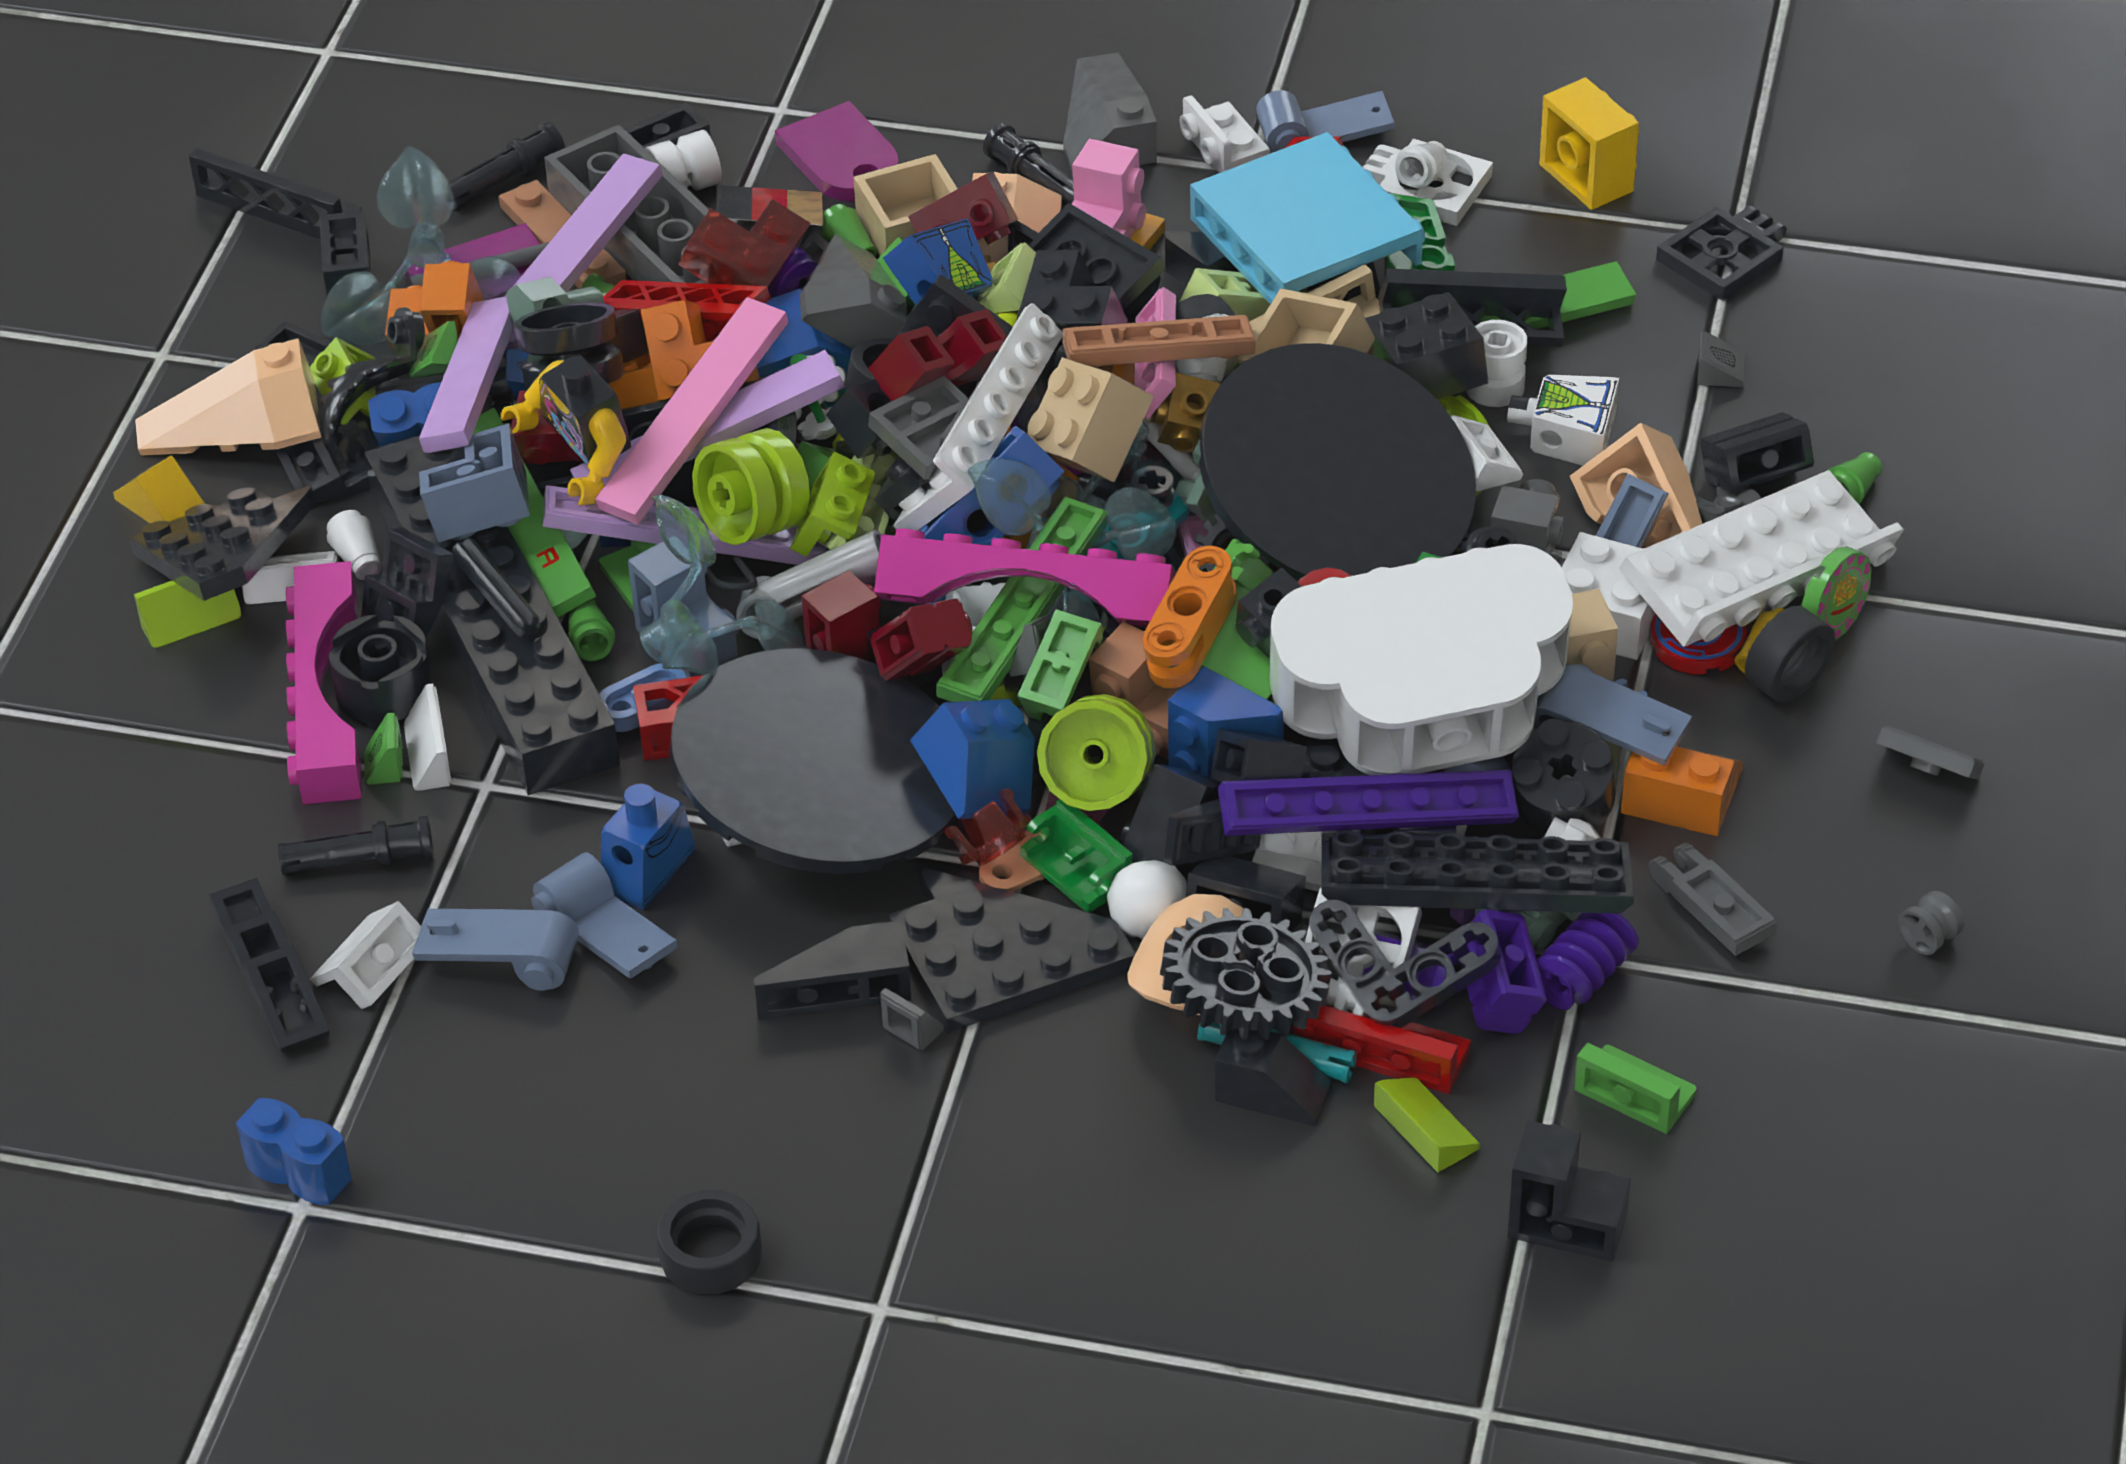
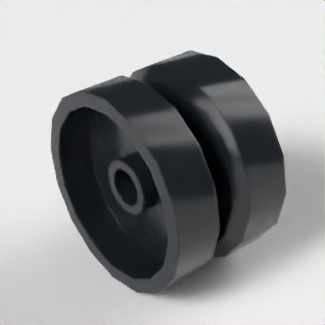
M589 302L554 306L531 312L514 322L518 348L530 354L521 362L526 390L552 362L557 360L565 361L574 355L582 356L607 384L618 380L625 374L620 346L609 342L618 334L615 310L611 305Z

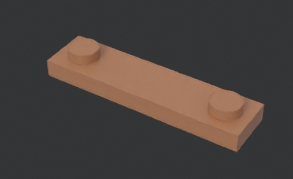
M537 179L499 195L500 208L517 225L526 223L540 244L550 242L572 216ZM603 248L574 285L581 289L586 278L596 273L604 277L606 283L615 286L621 280H626V271Z
M1247 315L1072 327L1063 329L1062 341L1068 360L1094 368L1102 365L1209 357L1232 359L1239 355L1255 354L1256 339Z

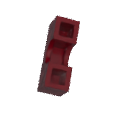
M988 309L957 317L938 337L935 336L929 326L898 334L868 369L879 383L881 390L891 401L942 376H945L957 387L983 378L1006 340L1007 335Z

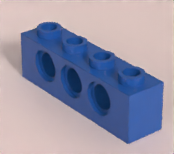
M1014 426L999 443L974 488L918 531L925 533L924 539L943 541L944 534H961L972 537V544L991 546L992 539H1000L1004 534L1007 537L1011 536L1024 524L1027 519L1025 512L1037 500L1043 502L1056 491L1060 485L1058 478L1065 471L1028 434ZM1018 475L1020 478L1018 492L1011 497H1002L1000 493L1002 481L1007 476ZM975 510H986V525L979 531H968L967 519L969 515ZM944 595L937 601L933 602L932 605L936 602L944 601L946 599V595Z

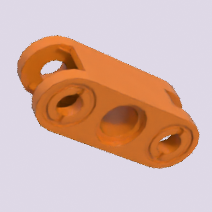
M1208 545L1198 547L1185 557L1144 631L1142 642L1145 656L1147 657L1150 678L1158 686L1174 689L1192 681L1236 602L1238 594L1235 581L1231 577L1233 570L1231 558L1222 548ZM1207 563L1217 566L1216 569L1214 568V570L1209 572L1199 570L1202 565Z

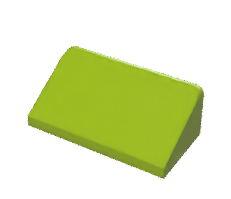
M169 581L134 594L141 628L154 648L165 646L241 617V609L234 589L203 601L176 582Z
M1416 1077L1385 1079L1375 1083L1374 1107L1437 1173L1480 1149V1143Z

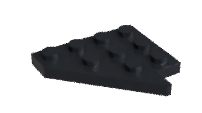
M1070 203L1039 233L1018 220L1008 225L1011 231L1008 235V253L1024 242L1034 252L1037 250H1080L1095 282V286H1112L1123 311L1166 269L1160 256ZM1056 357L1049 358L1038 380L1048 383L1053 372Z
M310 485L274 499L256 488H241L229 493L227 500L214 505L201 504L193 506L186 510L185 516L170 522L156 521L142 528V533L128 539L134 556L205 601L248 584L316 505V500Z
M929 868L919 870V882L929 901L888 914L889 922L902 921L909 965L939 1019L945 1025L947 1033L1127 972L1136 954L1114 919L1005 889L994 888L987 884Z

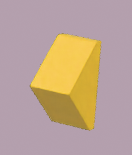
M172 455L113 492L116 501L148 523L156 521L170 522L185 516V511L189 508L205 504Z

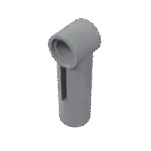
M873 530L773 577H757V586L750 590H744L740 598L736 619L741 630L745 634L758 639L774 636L779 632L783 624L803 616V594L848 570L864 584L868 583L871 585L875 583L881 533L878 530ZM763 602L770 605L773 611L768 613L760 612L752 604Z

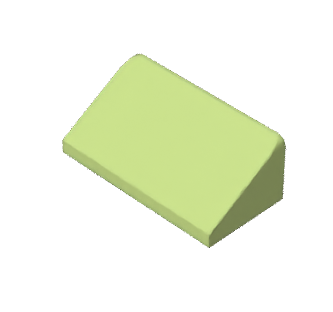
M1025 242L1015 247L994 265L991 271L993 278L992 286L981 294L977 301L993 313L1019 310L1036 252Z

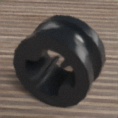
M1147 466L1137 470L1131 478L1133 504L1138 509L1148 512L1161 511L1169 507L1174 500V481L1171 472L1160 466Z

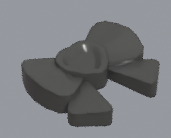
M1721 487L1716 488L1717 497L1714 502H1709L1695 495L1701 520L1705 523L1761 499L1759 494L1752 489H1743L1729 493L1721 489Z

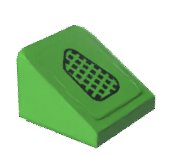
M448 321L425 336L423 345L417 354V360L411 367L409 373L411 378L445 374L458 342L455 321Z
M395 713L386 714L365 749V783L369 785L401 782V778H403V746L398 717L395 716Z

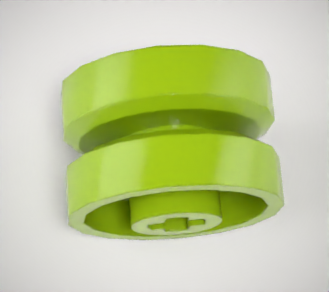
M765 428L737 438L720 441L703 447L696 457L692 473L694 497L699 513L709 530L722 542L739 545L765 535L796 527L806 516L810 501L809 478L802 457L793 443L780 431Z
M1107 694L1085 696L1055 713L1042 730L1037 749L1039 772L1050 792L1065 804L1086 811L1110 809L1138 791L1146 774L1152 770L1156 756L1154 733L1144 714L1127 700ZM1093 745L1099 746L1103 751L1102 761L1099 756L1090 757L1088 748Z

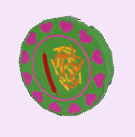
M1848 546L1833 550L1821 561L1820 565L1826 568L1820 578L1813 576L1809 581L1802 602L1804 608L1834 629L1836 640L1844 635L1857 619L1866 601L1871 583L1869 558L1862 552Z

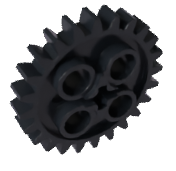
M1223 908L1221 918H1216L1210 912L1203 911L1201 923L1189 917L1186 919L1185 929L1178 927L1173 929L1172 939H1166L1160 975L1164 976L1163 990L1172 991L1170 1003H1185L1183 1016L1185 1017L1200 1014L1202 1016L1200 1027L1205 1028L1215 1022L1220 1024V1035L1225 1036L1231 1028L1239 1029L1241 1038L1247 1040L1250 1030H1257L1264 1040H1268L1270 1029H1276L1286 1037L1289 1036L1291 1024L1303 1030L1306 1028L1308 1018H1318L1320 1007H1325L1330 987L1332 971L1327 970L1329 958L1328 956L1319 955V942L1305 943L1306 930H1299L1293 933L1288 931L1290 920H1283L1276 925L1270 923L1271 914L1269 912H1265L1260 919L1252 918L1249 908H1244L1241 917H1234L1228 908Z

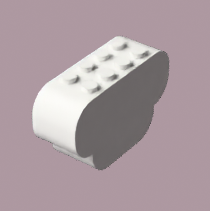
M1508 544L1487 549L1482 547L1473 548L1463 554L1443 558L1429 557L1414 564L1394 568L1380 567L1365 574L1345 578L1331 577L1324 579L1320 583L1297 588L1278 603L1271 619L1269 682L1274 703L1281 708L1283 721L1294 731L1316 739L1337 738L1340 749L1348 762L1368 775L1425 773L1510 754L1520 748L1533 731L1538 695L1553 688L1561 679L1566 667L1573 611V597L1567 578L1559 563L1548 553L1528 545Z

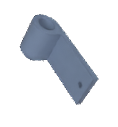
M1278 90L1263 96L1256 106V115L1271 152L1284 149L1294 137H1315L1328 132L1332 137H1341L1342 142L1395 129V122L1383 91L1301 111L1293 94L1288 91Z
M1574 664L1566 665L1558 683L1543 693L1537 701L1534 726L1539 728L1544 721L1556 718L1564 722L1578 723L1592 729L1603 739L1665 766L1691 724L1692 716L1601 677L1584 665Z
M587 852L576 856L536 882L533 886L534 896L531 898V903L534 910H552L568 915L579 927L577 941L630 979L645 969H650L654 963L678 948L675 938L614 896L611 881L604 867L593 855Z
M428 909L412 955L414 960L512 962L515 973L529 988L538 991L555 989L565 979L579 936V927L568 915L552 910Z

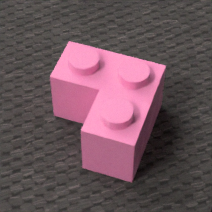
M1089 138L1072 164L1074 189L1072 205L1130 238L1136 229H1141L1146 216V205L1141 203L1144 170L1139 167V149Z

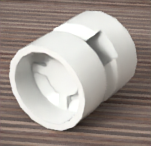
M705 130L679 137L677 145L668 140L645 148L687 189L691 186L698 191L721 183L722 171L719 157L711 137Z
M1505 320L1481 322L1475 327L1484 339L1488 384L1466 390V392L1478 404L1488 407L1509 405L1511 395L1522 396L1524 393V362L1526 361L1527 335L1521 327Z

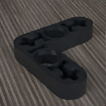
M1340 900L1324 901L1315 907L1310 915L1309 926L1316 942L1320 944V949L1325 956H1328L1330 964L1367 1018L1381 1025L1404 1027L1491 972L1501 959V946L1495 931L1487 924L1470 922L1393 969L1356 913L1346 902ZM1334 918L1338 923L1341 922L1349 942L1341 946L1335 933L1331 929H1327L1325 922L1328 919ZM1475 940L1479 945H1484L1486 953L1477 957L1475 953H1469L1467 944ZM1450 953H1453L1456 961L1460 962L1462 970L1457 973L1451 959L1447 956ZM1359 954L1371 955L1375 959V965L1368 974L1354 976L1347 971V965L1354 956ZM1431 965L1443 967L1447 971L1446 978L1439 986L1427 988L1418 982L1421 971ZM1408 980L1414 994L1418 997L1413 1001L1403 986V983ZM1388 996L1390 1000H1395L1397 1009L1389 1013L1385 1008L1381 1009L1379 1000L1382 997Z

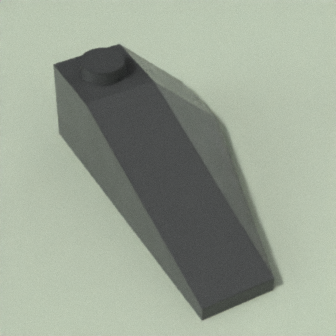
M1119 52L1077 59L1063 140V150L1071 173L1073 162L1089 138L1139 149V165L1157 163V121L1146 93Z
M835 234L822 254L818 266L809 277V282L800 293L801 321L852 349L860 342L870 339H895L908 317L905 296L872 253Z

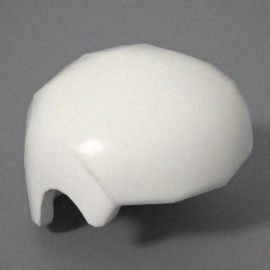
M1151 860L1132 863L1115 875L1108 891L1107 901L1111 918L1118 923L1124 934L1132 938L1139 937L1143 939L1152 923L1168 906L1186 898L1187 882L1175 866L1164 862Z

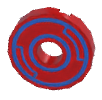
M1655 613L1650 624L1649 639L1650 645L1652 643L1655 648V655L1662 663L1676 671L1699 675L1707 674V669L1719 667L1720 672L1734 665L1735 657L1741 651L1747 639L1746 625L1740 627L1738 624L1726 628L1718 637L1709 642L1701 639L1683 647Z

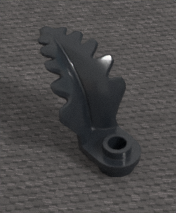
M403 307L398 308L394 316L389 318L387 336L390 344H392L393 355L350 364L345 367L346 373L328 381V387L333 390L319 399V404L324 405V407L317 415L318 419L324 422L320 427V431L324 434L327 446L336 445L341 420L346 410L356 399L374 386L409 372L417 360L416 349L422 347L425 338L424 321L419 312H411L409 308Z

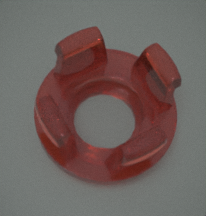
M1004 788L998 792V797L1008 817L992 801L974 813V818L960 819L972 845L956 826H947L944 829L947 839L952 838L960 850L961 855L958 858L963 865L975 860L979 866L991 862L1013 848L1027 836L1023 829L1030 823L1032 818L1028 813L1023 814L1012 799L1015 794L1011 789Z

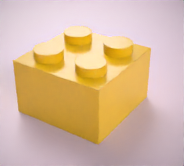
M1586 77L1543 95L1539 165L1591 210L1634 192L1639 122L1635 117L1627 113L1605 91L1600 90Z

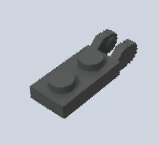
M1684 842L1674 848L1675 862H1677L1681 871L1672 862H1669L1668 858L1666 859L1661 855L1649 861L1650 875H1652L1656 884H1659L1660 888L1666 893H1671L1684 908L1735 956L1775 935L1777 924L1775 918L1712 859L1708 860L1697 849L1693 848V845Z

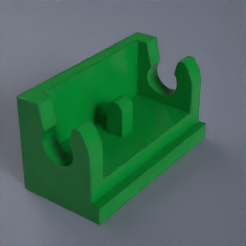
M1060 799L1056 801V805L1030 821L1026 829L1033 835L1039 834L1030 838L1020 847V856L1088 913L1107 902V894L1115 875L1132 863V853L1079 808L1069 806Z

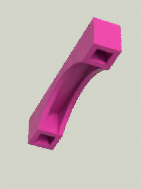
M896 529L895 536L881 534L874 593L881 600L932 604L949 592L977 581L998 577H1034L1057 582L1083 593L1105 608L1119 624L1124 621L1134 627L1147 628L1177 572L1171 564H1165V557L1154 554H1136V561L1117 559V552L1106 549H1088V554L1085 556L1068 554V547L1057 544H1040L1039 551L1020 549V542L1009 539H992L991 546L972 544V537L961 534H944L943 541L924 539L925 533L922 531Z
M347 561L294 567V586L286 587L288 614L294 615V619L286 620L287 641L289 649L295 648L294 653L286 654L289 682H295V686L287 687L289 715L295 716V721H287V737L290 751L296 750L295 756H287L290 786L299 785L303 805L362 799L361 760L355 729L338 717L322 695L323 678L330 663L329 652H331L333 647L332 640L343 626L358 619L357 592L352 563Z

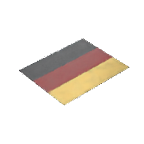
M718 185L716 218L823 225L822 192Z

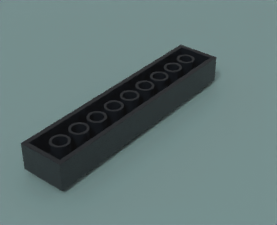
M419 435L364 452L371 494L388 527H403L455 555L453 552L454 545L462 543L464 540L449 539L438 543L420 495L419 472L465 459L464 447L424 453L419 441ZM494 526L477 531L469 538L478 543L539 616L540 630L537 634H531L526 639L518 637L454 561V558L448 588L436 620L527 795L619 766L620 759L615 723L509 528Z

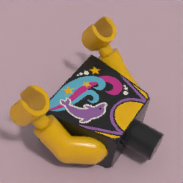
M574 355L565 361L557 360L548 365L525 392V402L504 407L501 412V420L517 419V425L512 430L513 434L533 429L539 422L537 409H541L543 418L584 461L590 470L588 477L572 478L567 487V493L570 497L581 496L578 505L582 506L597 504L595 499L605 487L602 478L609 477L619 455L632 447L615 392L582 356Z

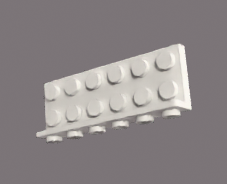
M1031 303L1024 308L983 378L977 382L968 403L933 459L937 469L931 478L925 480L922 486L899 503L903 510L893 525L895 529H921L974 488L1063 336V332L1056 326L1054 321L1035 304Z
M1827 470L1628 555L1619 569L1681 645L1685 647L1701 639L1709 642L1732 625L1745 626L1752 622L1761 612L1772 608L1775 611L1778 607L1784 608L1795 597L1805 593L1807 585L1813 576L1820 578L1826 568L1820 565L1821 561L1839 547L1848 546L1858 550L1869 558L1870 564H1873L1874 567L1880 566L1896 552L1897 548L1894 544L1904 529L1898 522L1879 529L1830 470Z

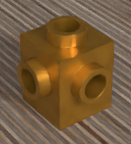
M1176 372V387L1153 415V423L1160 424L1157 442L1170 445L1173 449L1180 452H1193L1200 440L1199 432L1206 409L1221 383Z

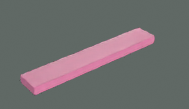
M749 297L744 300L596 497L598 509L637 525L641 522L786 327L789 321L785 311Z

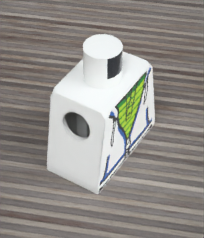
M1547 375L1543 377L1537 399L1511 395L1507 422L1532 426L1530 448L1535 453L1583 466L1608 447L1617 413L1619 378Z

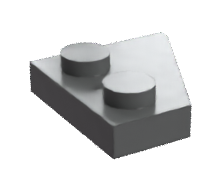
M942 376L870 412L868 427L924 480L931 478L937 469L933 462L934 457L968 403L969 398L945 376Z

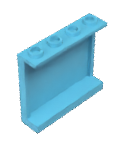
M1328 132L1190 184V219L1270 305L1280 288L1299 292L1301 289L1400 250L1416 266L1422 264V244L1425 241V233L1421 223L1416 218H1412L1399 205L1397 199L1392 194H1388L1375 181L1372 173L1369 170H1364L1351 156L1349 150L1345 146H1341Z

